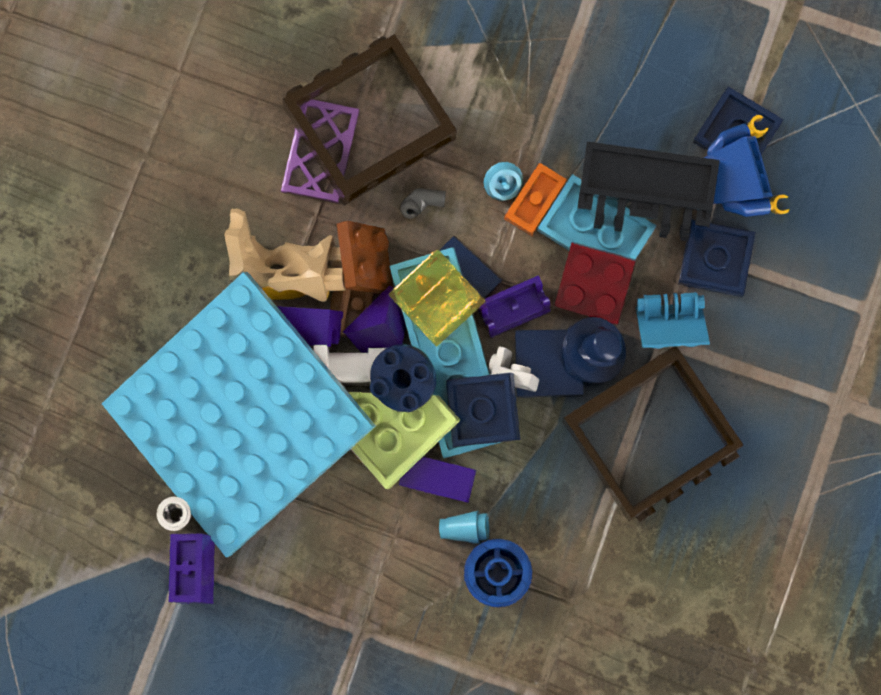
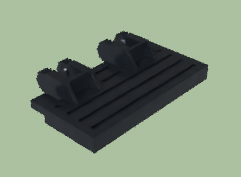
M587 141L577 209L592 210L593 196H598L594 228L601 229L605 217V200L618 201L613 226L614 231L622 232L626 201H631L629 216L654 220L658 219L659 205H662L663 211L659 234L661 238H667L670 232L671 210H684L679 236L680 240L688 241L692 210H697L696 226L710 227L720 160Z

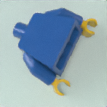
M761 115L754 116L748 125L743 123L721 132L709 146L707 156L704 157L720 160L713 204L721 203L725 211L744 217L766 215L770 211L774 214H786L790 210H779L776 205L779 199L788 198V196L783 194L772 195L756 139L762 137L769 128L759 131L754 127V122L763 119Z

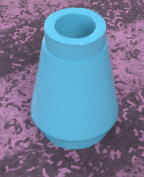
M479 510L440 519L439 521L441 539L476 544L489 540L490 530L487 513L480 514Z

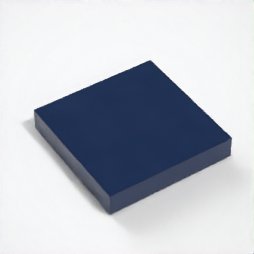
M727 86L694 138L693 143L707 151L721 132L743 123L748 125L754 116L761 115L763 119L754 122L755 129L762 131L765 128H769L762 137L756 138L762 155L784 119Z
M691 219L689 237L685 244L678 285L743 297L756 232L710 223V227L696 226V220Z
M568 329L515 330L516 364L531 368L530 374L539 378L536 392L516 388L517 398L583 396V381L570 375L565 369L563 340Z
M514 373L446 380L448 406L460 419L451 429L453 447L520 440Z

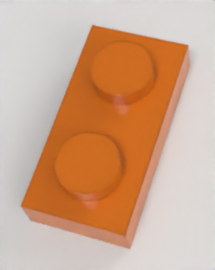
M539 162L506 213L504 220L533 236L566 185L567 179Z

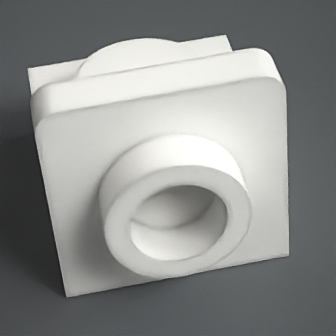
M499 346L497 354H493L490 359L489 373H492L491 375L514 373L516 388L536 392L539 378L530 374L531 368L512 364L511 369H509L512 352L505 347Z

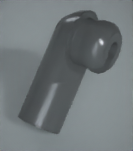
M417 188L401 202L400 211L405 218L413 219L427 206L444 207L446 191Z

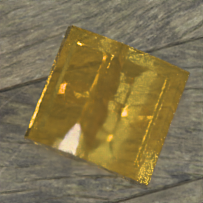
M438 248L389 293V296L436 347L486 302Z

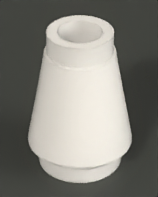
M179 497L166 498L157 509L159 523L162 527L171 531L184 528L191 517L188 503ZM175 509L182 511L179 521L171 519V513Z

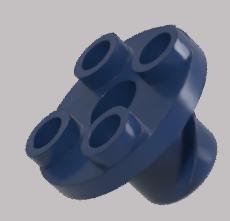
M598 317L585 318L571 325L563 340L565 369L570 375L590 384L604 383L616 377L623 368L626 359V346L619 330L612 323Z
M407 344L390 346L378 354L373 361L370 371V391L373 396L393 410L413 412L425 405L435 391L436 372L428 356L414 346Z

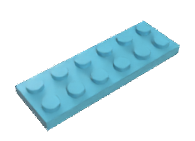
M453 247L389 266L411 345L420 349L431 360L436 372V388L433 395H439L447 405L446 380L490 375L455 248ZM451 430L439 441L443 459L501 443L453 447Z

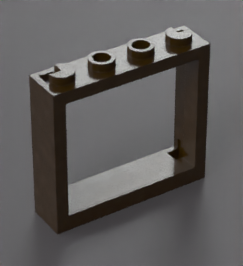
M395 34L387 39L385 36L376 39L369 45L368 50L361 54L357 52L350 54L342 60V65L333 70L325 69L319 72L313 78V82L304 87L302 85L293 87L286 93V97L283 98L285 112L344 205L456 140L457 129ZM393 54L439 126L346 180L300 109V106L386 56Z
M677 346L668 349L566 415L562 421L629 522L634 518L641 522L654 514L656 510L653 506L663 499L667 504L684 494L681 488L689 482L693 481L695 486L712 475L709 469L718 463H721L723 468L740 457L737 451L744 446ZM672 367L725 447L632 506L580 426Z

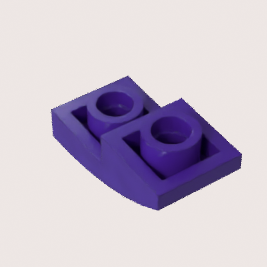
M422 457L400 478L399 485L469 503L476 470Z

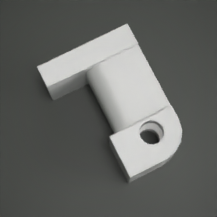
M314 345L313 351L342 386H370V371L373 361L386 348H368V353H330L327 345Z

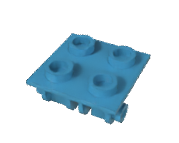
M697 292L682 293L680 295V304H678V295L673 293V305H668L667 294H663V305H661V295H643V298H638L636 314L642 348L659 349L672 346L695 347L698 345H710L703 312L705 308L704 295H698Z

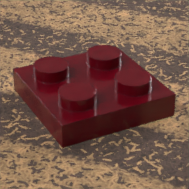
M572 242L554 306L619 324L637 259Z

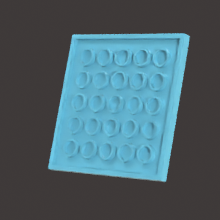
M248 272L240 274L102 403L104 408L173 493L188 503L191 515L203 530L211 536L212 541L225 557L235 553L376 427Z

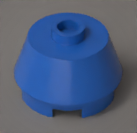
M504 539L488 540L479 544L469 554L464 568L465 583L469 592L479 602L491 607L509 606L520 600L529 589L532 580L531 562L525 551L517 544Z

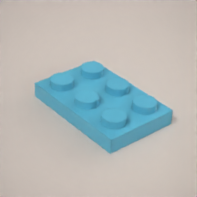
M572 174L537 231L567 250L570 249L572 242H577L636 259L657 225L645 218L629 216L630 209L625 207L622 232L614 231L613 222L618 202L606 199L604 224L601 226V229L594 228L598 196H593L592 210L577 209L581 179Z

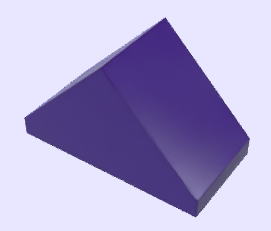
M389 285L343 331L360 353H368V348H388L393 345L403 344L406 324L397 292Z

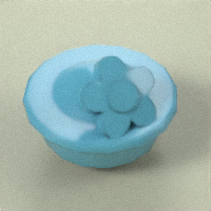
M500 162L491 166L484 177V188L487 194L493 199L500 201L510 200L521 191L524 183L521 170L515 164L509 162Z

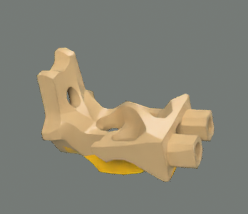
M231 209L230 226L224 234L230 261V280H235L243 272H248L268 297L274 300L294 299L308 295L321 302L327 301L329 291H345L340 247H335L333 236L329 235L315 246H300L285 242L284 245L274 250L265 249L256 241L255 236L251 235L245 211ZM273 265L284 266L282 269H270Z

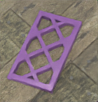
M312 99L302 105L300 109L305 116L307 107L320 110L324 117L311 124V126L315 130L328 122L336 137L325 143L324 146L327 150L338 142L342 143L344 149L341 162L336 165L342 175L345 176L360 110ZM339 114L351 115L348 130L341 133L332 119ZM295 128L281 192L339 203L340 197L335 189L333 194L325 193L317 185V183L327 178L325 173L323 172L313 179L304 164L314 158L313 154L309 153L301 159L297 155L299 141L302 137ZM300 167L309 182L301 187L289 185L292 171Z

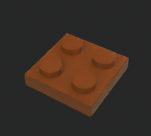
M352 221L337 223L345 289L381 294L389 285L393 288V277L389 267V241L385 228Z

